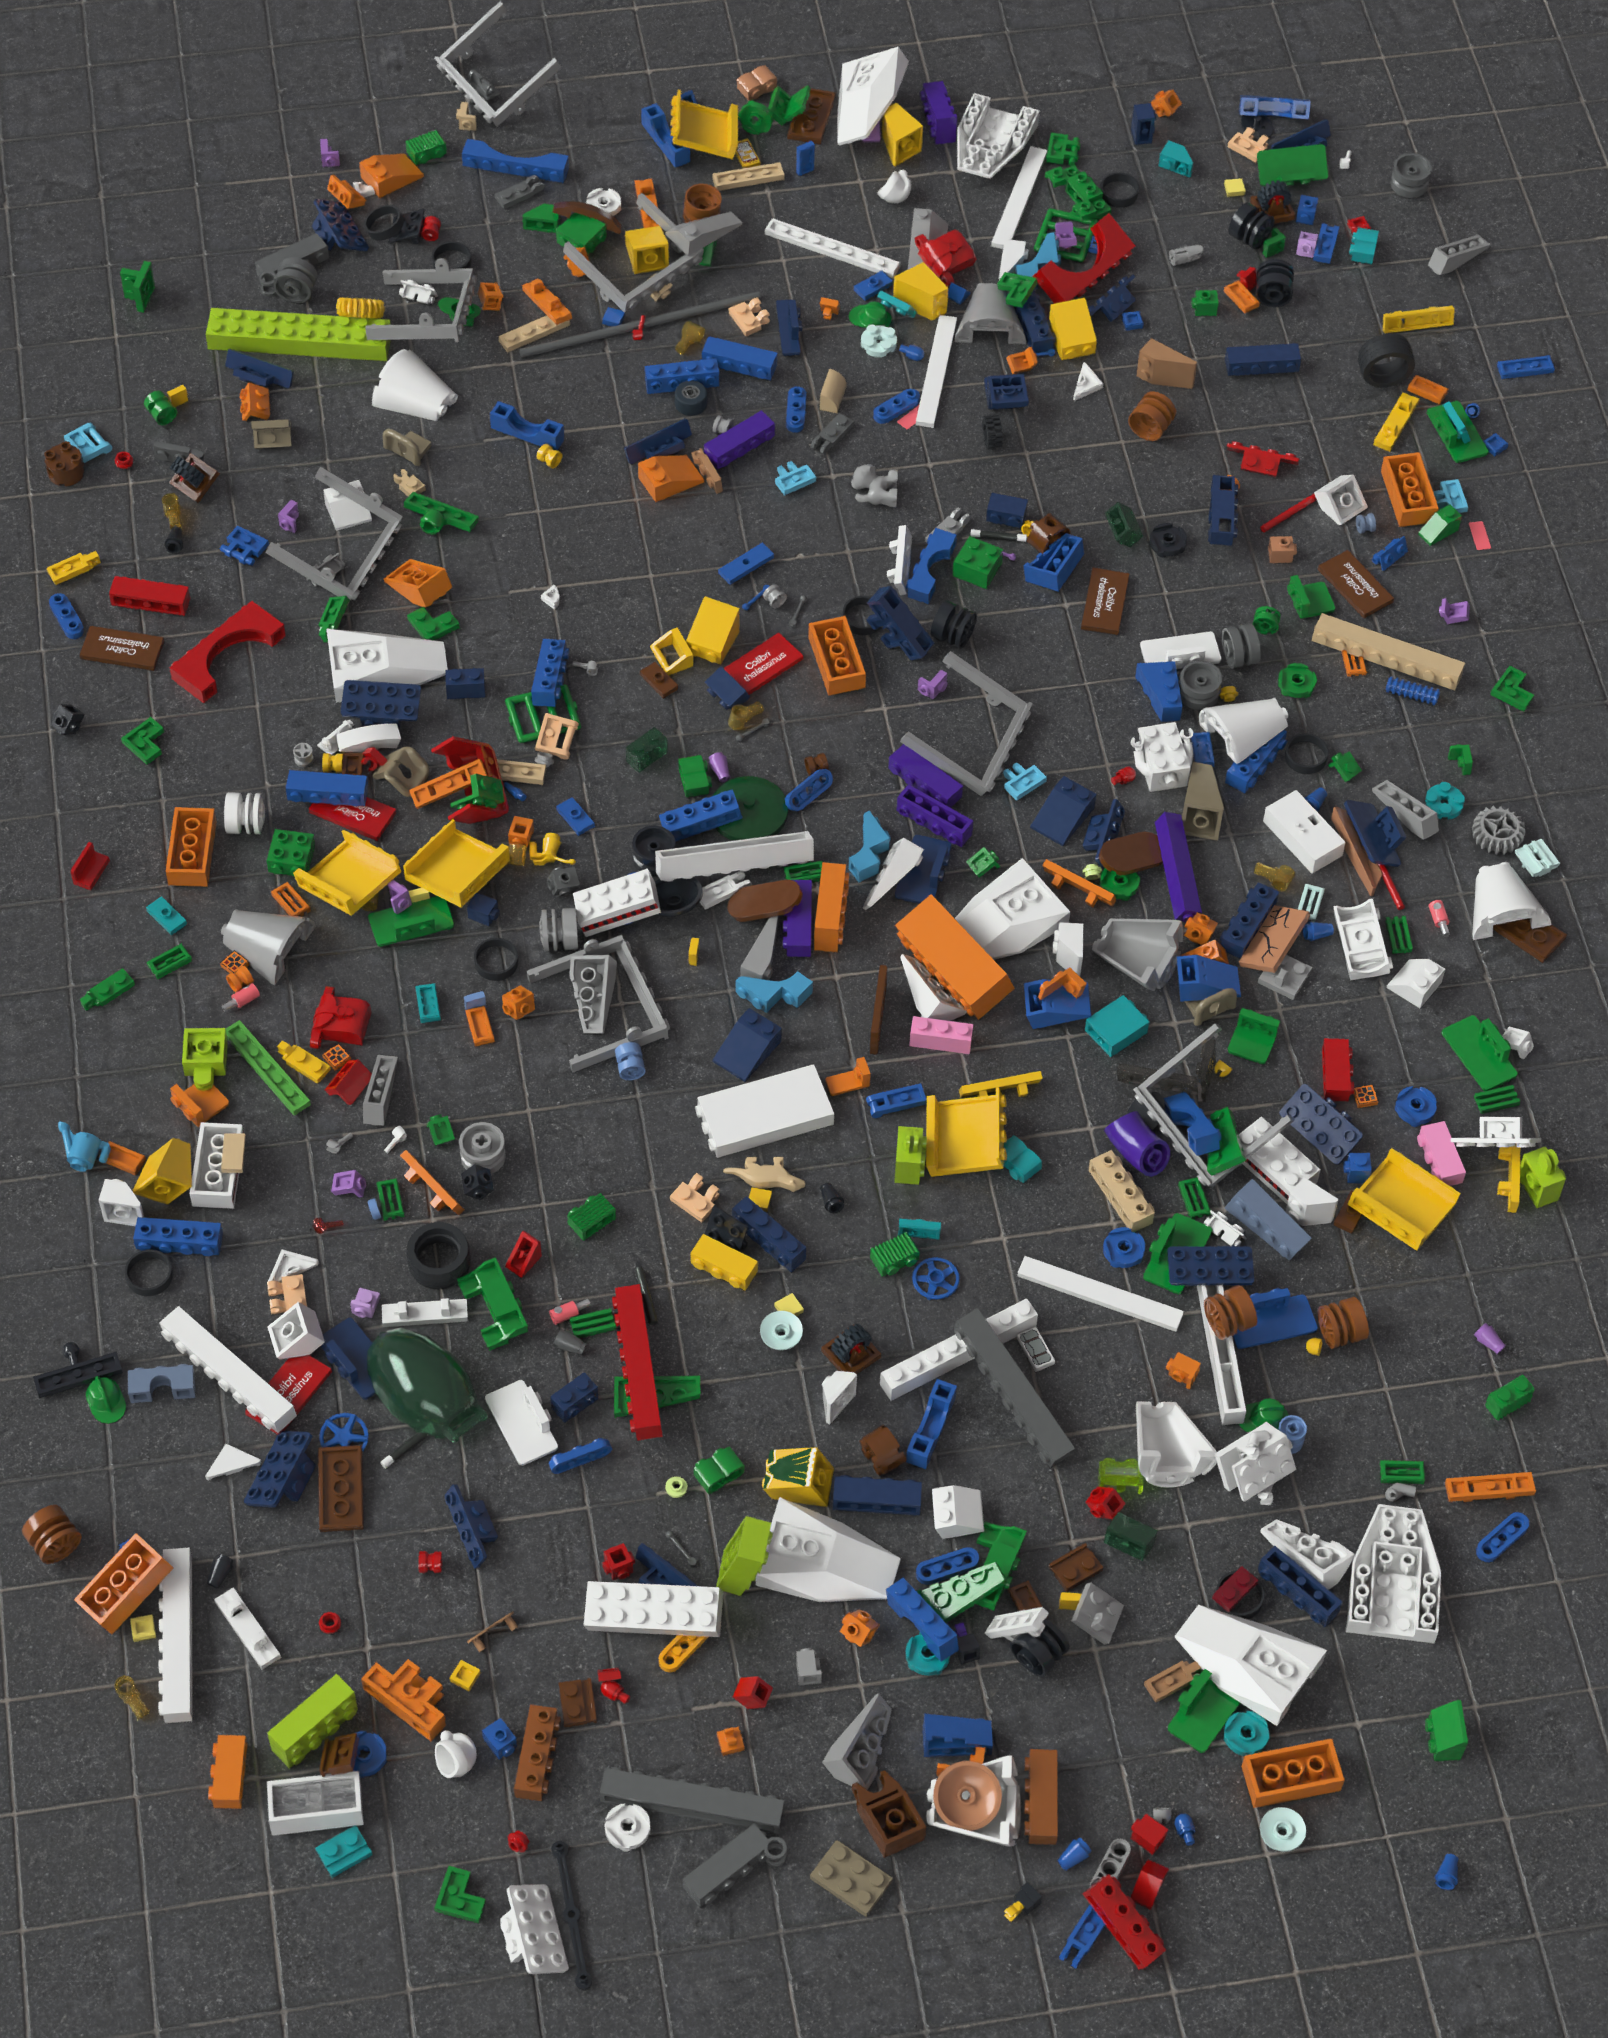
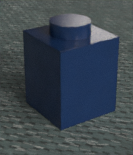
M476 893L467 906L468 918L486 926H490L492 921L498 918L500 912L497 900L480 893Z

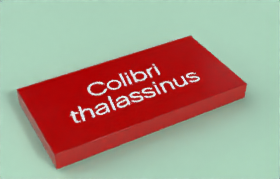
M777 633L725 667L724 670L750 695L802 661L803 655L780 633Z
M368 797L365 806L312 803L308 809L310 814L375 841L379 840L396 814L395 808Z
M310 1355L292 1357L287 1359L268 1384L294 1406L296 1415H298L332 1373V1370ZM246 1409L245 1414L264 1426L261 1422L262 1419L258 1415L254 1417ZM287 1424L279 1433H277L272 1428L270 1430L276 1434H280L282 1431H285L289 1424Z

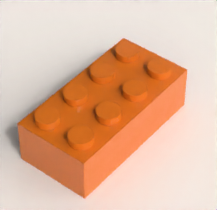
M1420 452L1384 457L1381 473L1399 527L1426 524L1435 512L1438 511V505Z
M846 616L809 623L808 638L828 696L865 688L866 673Z
M175 807L165 871L168 885L208 887L217 824L213 808Z
M822 862L814 929V950L838 952V945L843 944V928L845 926L850 874L846 872V864Z
M135 1533L74 1600L102 1627L113 1634L174 1567Z
M1332 1738L1246 1755L1241 1766L1253 1808L1341 1791L1344 1783V1777Z

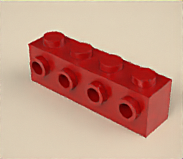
M119 576L114 577L109 591L111 605L182 616H185L191 599L188 586Z
M1108 1874L1082 1894L1139 1970L1143 1969L1166 1951L1163 1947L1164 1942L1158 1934H1154L1149 1928L1150 1924L1146 1917L1142 1914L1140 1915L1134 1908L1136 1906L1134 1901L1122 1892L1120 1882L1114 1876L1111 1877Z

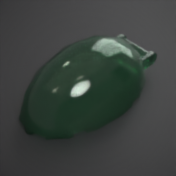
M404 1328L380 1332L367 1350V1373L371 1378L375 1393L393 1416L402 1423L405 1422L414 1428V1431L426 1433L440 1439L446 1436L455 1444L467 1431L479 1422L488 1419L487 1413L478 1405V1400L467 1371L456 1356L431 1337ZM474 1414L472 1418H470L468 1421H466L464 1424H462L460 1427L453 1431L455 1427H457L464 1420H466L468 1417Z

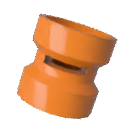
M245 966L238 968L236 973H230L226 976L229 986L235 993L240 991L243 986L254 983L251 973Z

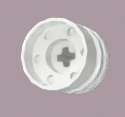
M228 792L224 807L226 833L240 834L242 826L245 825L247 834H251L253 828L255 834H261L265 820V806L262 794L256 793L253 802L252 793H248L245 802H243L241 793Z

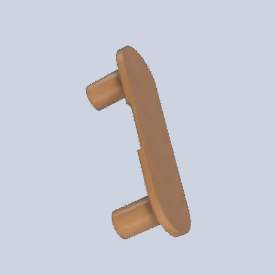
M514 1612L501 1618L471 1638L467 1643L473 1642L477 1650L481 1652L486 1647L479 1637L505 1621L511 1631L515 1630L518 1626L511 1617Z

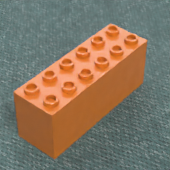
M932 894L895 925L898 930L896 934L901 939V943L907 950L910 949L920 963L923 962L927 971L933 977L936 976L939 980L938 982L945 990H949L951 996L958 1003L963 1005V1009L967 1011L966 1013L970 1017L974 1015L979 1020L1015 989L1007 973Z

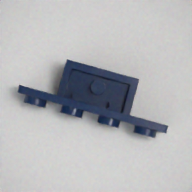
M1325 119L1273 144L1271 148L1281 149L1323 144L1326 147L1328 145L1325 138L1331 135L1329 121Z
M1134 274L1129 278L1125 276L1118 282L1120 284L1118 287L1114 285L1109 289L1107 297L1103 295L1096 301L1097 305L1095 307L1091 305L1088 308L1090 316L1100 308L1110 322L1118 317L1136 301L1125 287L1136 276Z
M793 299L777 300L776 308L782 355H800L799 332L802 331V321H798V318H800V307H796V300Z
M229 349L227 352L225 366L234 369L233 375L239 377V380L251 381L262 387L272 383L286 388L291 387L293 370L233 349Z
M680 420L626 446L624 450L628 463L633 464L644 458L649 459L654 456L677 454L681 449L685 448L683 439L692 435L688 420Z
M1113 799L1109 814L1093 815L1091 817L1082 845L1085 851L1097 850L1095 861L1102 868V871L1105 867L1099 859L1100 849L1106 841L1117 838L1122 819L1125 816V809L1118 799Z
M453 1484L444 1495L445 1502L450 1509L453 1521L457 1526L460 1538L464 1543L474 1569L479 1568L487 1558L482 1543L494 1542L498 1535L483 1500L465 1502L458 1485Z
M643 1543L639 1545L636 1559L649 1568V1570L639 1579L638 1584L697 1586L685 1574L679 1572L668 1561L657 1555L653 1549Z

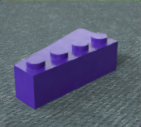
M943 81L923 83L922 91H920V100L924 102V113H927L926 122L927 125H930V137L934 138L935 145L956 142L957 115L953 113L954 108L951 106V100L947 95Z

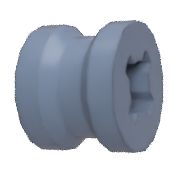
M1369 513L1367 516L1357 515L1356 526L1360 534L1365 531L1374 532L1376 530V520L1373 513Z

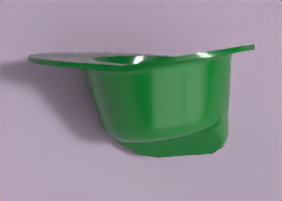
M449 297L442 298L438 302L439 308L444 313L449 314L452 321L454 320L459 300ZM473 303L469 306V315H466V325L463 326H473L475 317L481 313L479 306Z
M874 301L866 305H858L849 313L850 322L859 327L867 328L869 325L889 327L891 324L890 314L885 306L879 302Z
M96 1376L86 1391L88 1405L96 1420L106 1424L115 1423L125 1414L126 1404L124 1397L115 1381Z
M1267 1398L1261 1402L1245 1405L1244 1423L1239 1425L1248 1433L1266 1422L1278 1429L1281 1420L1289 1416L1284 1405L1279 1401Z

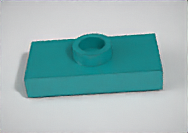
M162 896L146 907L147 912L170 935H173L187 925V921Z
M435 983L415 986L421 1023L440 1021L441 1017Z
M899 1219L898 1235L908 1232L910 1237L940 1239L941 1222H931L923 1219Z

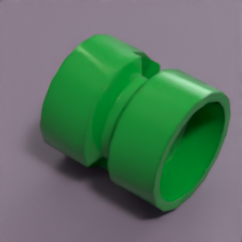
M154 391L145 398V408L159 425H167L177 416V409L162 391Z

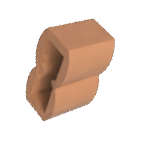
M765 65L759 66L752 72L745 73L737 79V89L748 101L758 99L762 94L772 92L777 87L776 76Z

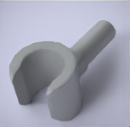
M573 661V666L587 669L588 675H597L598 668L595 661H589L588 664Z
M352 1133L347 1134L337 1142L329 1139L326 1144L328 1146L326 1150L337 1154L341 1146L353 1137Z

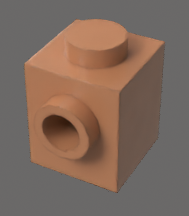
M1292 536L1270 537L1268 546L1270 563H1292L1293 555L1297 554V545L1293 544Z

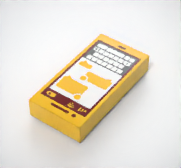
M749 140L738 141L735 155L742 168L760 166V160Z

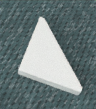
M1083 363L1073 398L1075 401L1103 388L1101 380L1086 363Z
M282 1249L268 1282H282L281 1277L298 1275L318 1266L319 1260Z
M225 1444L205 1477L207 1480H211L224 1474L237 1473L248 1467L260 1466L261 1460Z

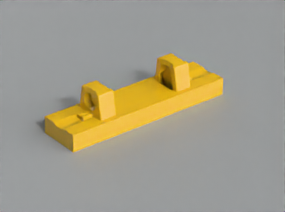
M1434 306L1428 309L1404 312L1395 311L1394 313L1383 314V332L1393 333L1454 325L1455 308L1453 306Z
M1402 392L1375 438L1374 446L1389 452L1391 451L1417 407L1419 398Z
M1041 1071L964 1085L959 1089L960 1097L977 1095V1097L988 1096L987 1093L996 1091L998 1087L1000 1090L1016 1087L1019 1097L1027 1096V1085L1040 1083L1042 1074Z
M1515 1143V1146L1500 1147L1498 1152V1159L1509 1161L1508 1182H1499L1497 1194L1508 1196V1212L1516 1213L1520 1200L1521 1147H1517V1143Z

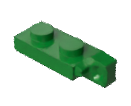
M347 596L330 597L318 624L320 627L319 637H321L324 643L328 642L327 629L337 630L349 603Z
M122 968L86 992V995L80 999L81 1006L86 1011L95 1005L103 1007L134 987L135 982Z

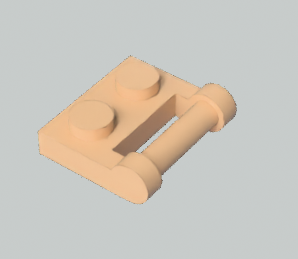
M545 713L535 750L550 753L561 759H569V749L579 723ZM562 726L567 727V732L561 749L556 746Z

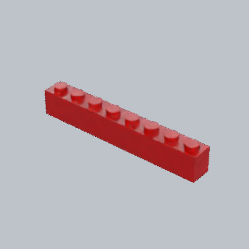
M640 1284L615 1288L616 1296L612 1297L613 1308L618 1309V1314H614L616 1327L620 1326L621 1331H617L618 1343L623 1344V1348L619 1349L621 1362L625 1361L626 1366H622L623 1378L628 1379V1384H624L626 1397L631 1398V1401L627 1402L629 1415L633 1414V1420H629L631 1433L636 1432L637 1441L663 1437Z

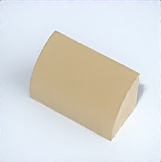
M829 369L820 394V410L838 413L846 390V380L835 370Z

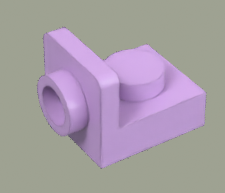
M1301 232L1296 254L1313 258L1318 234Z
M359 1288L355 1300H352L350 1303L352 1313L361 1318H372L380 1299V1293Z

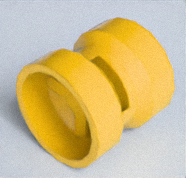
M543 444L537 452V459L541 462H546L547 466L554 469L561 462L562 453L558 450H553L549 444Z
M323 753V772L335 771L336 773H342L344 754L337 753L336 755H331L330 753Z

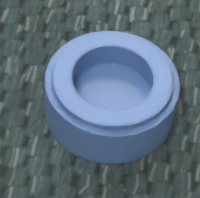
M376 1199L368 1200V1206L373 1219L382 1218Z

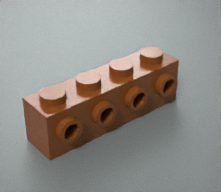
M530 1704L514 1786L515 1798L542 1801L543 1793H548L549 1780H546L547 1772H552L553 1759H550L551 1751L556 1750L557 1738L554 1735L555 1730H559L561 1724V1717H558L557 1708Z
M1030 1749L1029 1757H1025L1024 1770L1029 1771V1778H1025L1024 1792H1029V1800H1025L1024 1814H1029V1822L1025 1821L1024 1835L1029 1836V1844L1056 1845L1058 1837L1057 1750Z

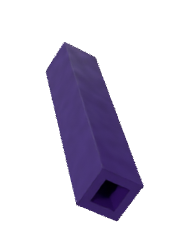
M1164 812L1155 821V827L1174 918L1186 923L1189 917L1193 918L1197 912L1201 914L1202 910L1182 816L1180 814Z

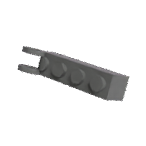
M317 233L255 261L256 272L261 284V293L264 296L271 297L277 294L275 290L266 292L264 288L273 286L281 261L290 257L301 258L313 266L329 259L328 247Z
M753 1824L684 1877L683 1888L700 1908L704 1904L709 1905L717 1898L718 1893L722 1890H729L735 1884V1880L741 1875L742 1877L748 1875L753 1870V1866L758 1862L763 1863L765 1861L771 1867L783 1865L787 1858V1845L779 1837L767 1839L760 1829ZM772 1842H779V1843H780V1844H771V1845H769V1844L772 1843ZM771 1849H779L782 1853L772 1855L769 1851ZM769 1859H771V1860H780V1861H778V1862H772V1861H770Z

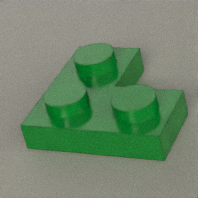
M1004 272L997 286L1000 290L1010 291L1005 299L1007 305L1023 307L1038 282L1037 278Z
M422 607L407 615L408 621L419 635L426 640L435 641L460 628L459 622L450 611L433 619L426 609Z
M1512 666L1507 668L1490 694L1523 712L1534 698V694L1519 687L1525 680L1526 673Z
M150 717L123 736L121 741L148 765L162 755L161 749L152 741L164 733V728Z
M448 1866L434 1908L435 1912L475 1923L480 1922L486 1899L465 1893L471 1877V1871Z

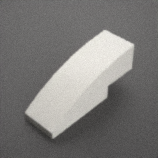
M378 724L342 732L336 735V740L340 752H364L366 748L375 747L377 750L378 748H397L401 736L397 724Z

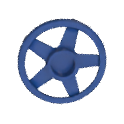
M937 1257L921 1261L915 1267L912 1275L915 1289L928 1300H939L949 1297L956 1292L960 1280L957 1268L948 1260ZM933 1261H942L950 1267L941 1271L936 1269ZM927 1263L928 1275H916L918 1269ZM953 1271L956 1275L954 1286L945 1281V1277ZM917 1281L929 1283L927 1293L918 1286ZM938 1286L948 1290L945 1294L934 1295Z
M339 1413L325 1421L320 1431L321 1447H333L338 1444L340 1446H350L352 1442H364L362 1452L364 1451L368 1443V1430L365 1423L355 1414ZM342 1417L349 1418L343 1428L332 1422ZM355 1421L362 1426L365 1436L352 1433ZM328 1426L335 1434V1437L324 1443V1432Z

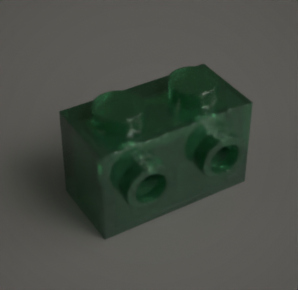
M1117 502L1105 512L1114 537L1119 544L1131 547L1144 537L1131 508Z
M653 727L626 747V762L638 773L668 752L667 737L656 727Z
M1118 1512L1107 1527L1104 1543L1143 1561L1154 1546L1158 1530Z

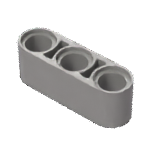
M1116 1839L1111 1843L1090 1883V1887L1102 1877L1108 1875L1104 1872L1105 1869H1112L1115 1874L1111 1875V1877L1114 1876L1117 1880L1119 1879L1128 1862L1131 1850L1126 1840ZM1122 1850L1125 1854L1119 1856L1114 1851Z

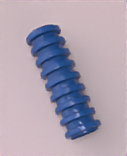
M1393 676L1389 677L1386 686L1387 693L1391 691L1392 694L1398 693V696L1402 694L1405 698L1409 696V699L1413 697L1416 701L1420 699L1421 702L1427 701V704L1431 702L1433 703L1432 705L1437 704L1440 689L1438 688L1434 690V687L1428 688L1427 685L1423 687L1422 684L1416 685V682L1413 684L1411 681L1405 682V679L1401 681L1399 678L1394 679Z

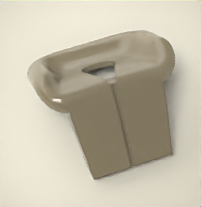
M386 429L383 432V447L405 457V459L413 462L415 466L421 465V459L431 447L430 441L412 431L408 432L405 436L392 429Z
M406 746L385 756L388 761L383 766H379L372 775L375 780L385 778L403 796L412 797L409 790L425 783L429 776V765L414 748ZM400 763L411 770L412 774L409 779L405 778L399 769Z
M1227 988L1204 1000L1185 1001L1195 1018L1193 1024L1199 1026L1202 1022L1212 1018V1016H1216L1229 1009H1234L1237 1002V992L1233 988Z

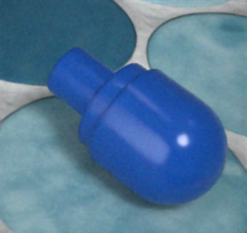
M901 344L899 351L906 353V357L909 359L920 361L924 357V350L916 345H909L908 347Z
M1475 403L1469 404L1465 409V413L1470 418L1479 416L1481 412L1480 406Z
M1187 1814L1178 1815L1175 1819L1178 1835L1184 1838L1186 1845L1194 1844L1193 1834L1195 1833V1826L1192 1818Z

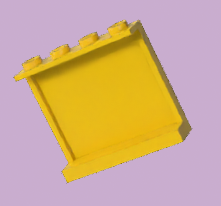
M678 89L677 95L673 96L671 106H673L671 116L673 117L671 120L672 129L670 136H673V144L733 159L738 146V105L731 104L729 111L725 112L681 100V90Z
M452 819L425 846L420 848L410 860L405 862L403 865L405 880L462 908L510 861L509 847L501 844L496 849L457 830L455 820Z
M342 830L341 832L345 840L310 871L305 872L298 868L293 874L300 888L352 916L401 873L399 860L395 855L384 852L382 848L371 845L370 842L358 838L354 833Z
M999 1087L996 1088V1095L940 1102L937 1101L935 1095L927 1096L926 1167L931 1177L1004 1169V1160H1007V1153L1004 1148L1007 1136L1004 1125L1007 1124V1119L1003 1107L1007 1106L1006 1096L1002 1095Z
M1391 1148L1386 1159L1359 1189L1356 1188L1353 1191L1348 1205L1417 1251L1454 1208L1461 1193L1423 1169L1420 1165L1406 1158L1402 1153Z

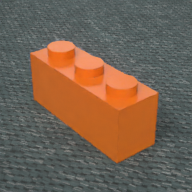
M218 1735L217 1743L213 1744V1757H216L215 1764L211 1765V1778H214L213 1786H209L208 1799L212 1800L214 1808H242L248 1746L246 1736Z

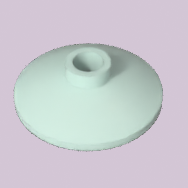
M776 1311L767 1315L760 1326L762 1340L767 1346L775 1350H787L794 1347L800 1341L803 1333L802 1324L798 1317L787 1311ZM779 1332H784L785 1335L780 1336V1335H778V1333H779Z
M1279 1807L1268 1811L1264 1815L1260 1824V1833L1262 1839L1269 1847L1277 1851L1288 1852L1302 1844L1306 1835V1826L1302 1817L1297 1812L1289 1808ZM1284 1830L1286 1835H1280L1278 1831Z

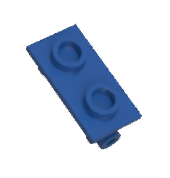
M1405 536L1400 539H1393L1391 543L1384 547L1385 550H1381L1373 555L1372 561L1374 564H1381L1382 571L1386 570L1408 552Z

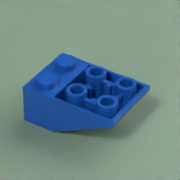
M1199 955L1177 956L1180 1002L1204 1000L1227 988H1233L1237 992V997H1241L1238 967Z
M1047 979L1024 983L1026 1016L1032 1029L1091 1017L1088 982H1086L1083 994L1077 999L1062 985L1042 1000L1038 998L1039 988Z

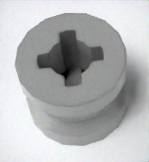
M718 415L713 424V433H724L733 427V420H726Z
M776 584L769 586L763 593V598L770 602L772 608L782 606L787 599L786 594L780 592V588Z
M299 743L294 747L293 754L296 765L303 768L310 766L314 761L312 747L307 743Z

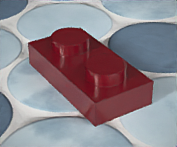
M1241 1566L1213 1594L1212 1599L1227 1612H1230L1258 1584V1579Z

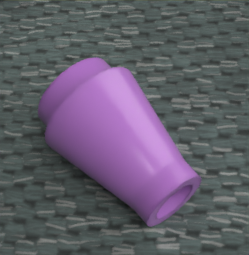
M722 752L712 754L709 757V766L720 782L728 781L731 777L729 775L727 757Z
M1487 1323L1474 1334L1478 1342L1496 1354L1506 1346L1492 1325L1489 1326Z

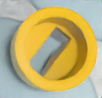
M1219 1059L1214 1067V1071L1217 1074L1221 1070L1222 1072L1219 1077H1225L1232 1071V1068Z
M1309 1339L1306 1343L1307 1351L1312 1355L1319 1356L1322 1349V1339Z

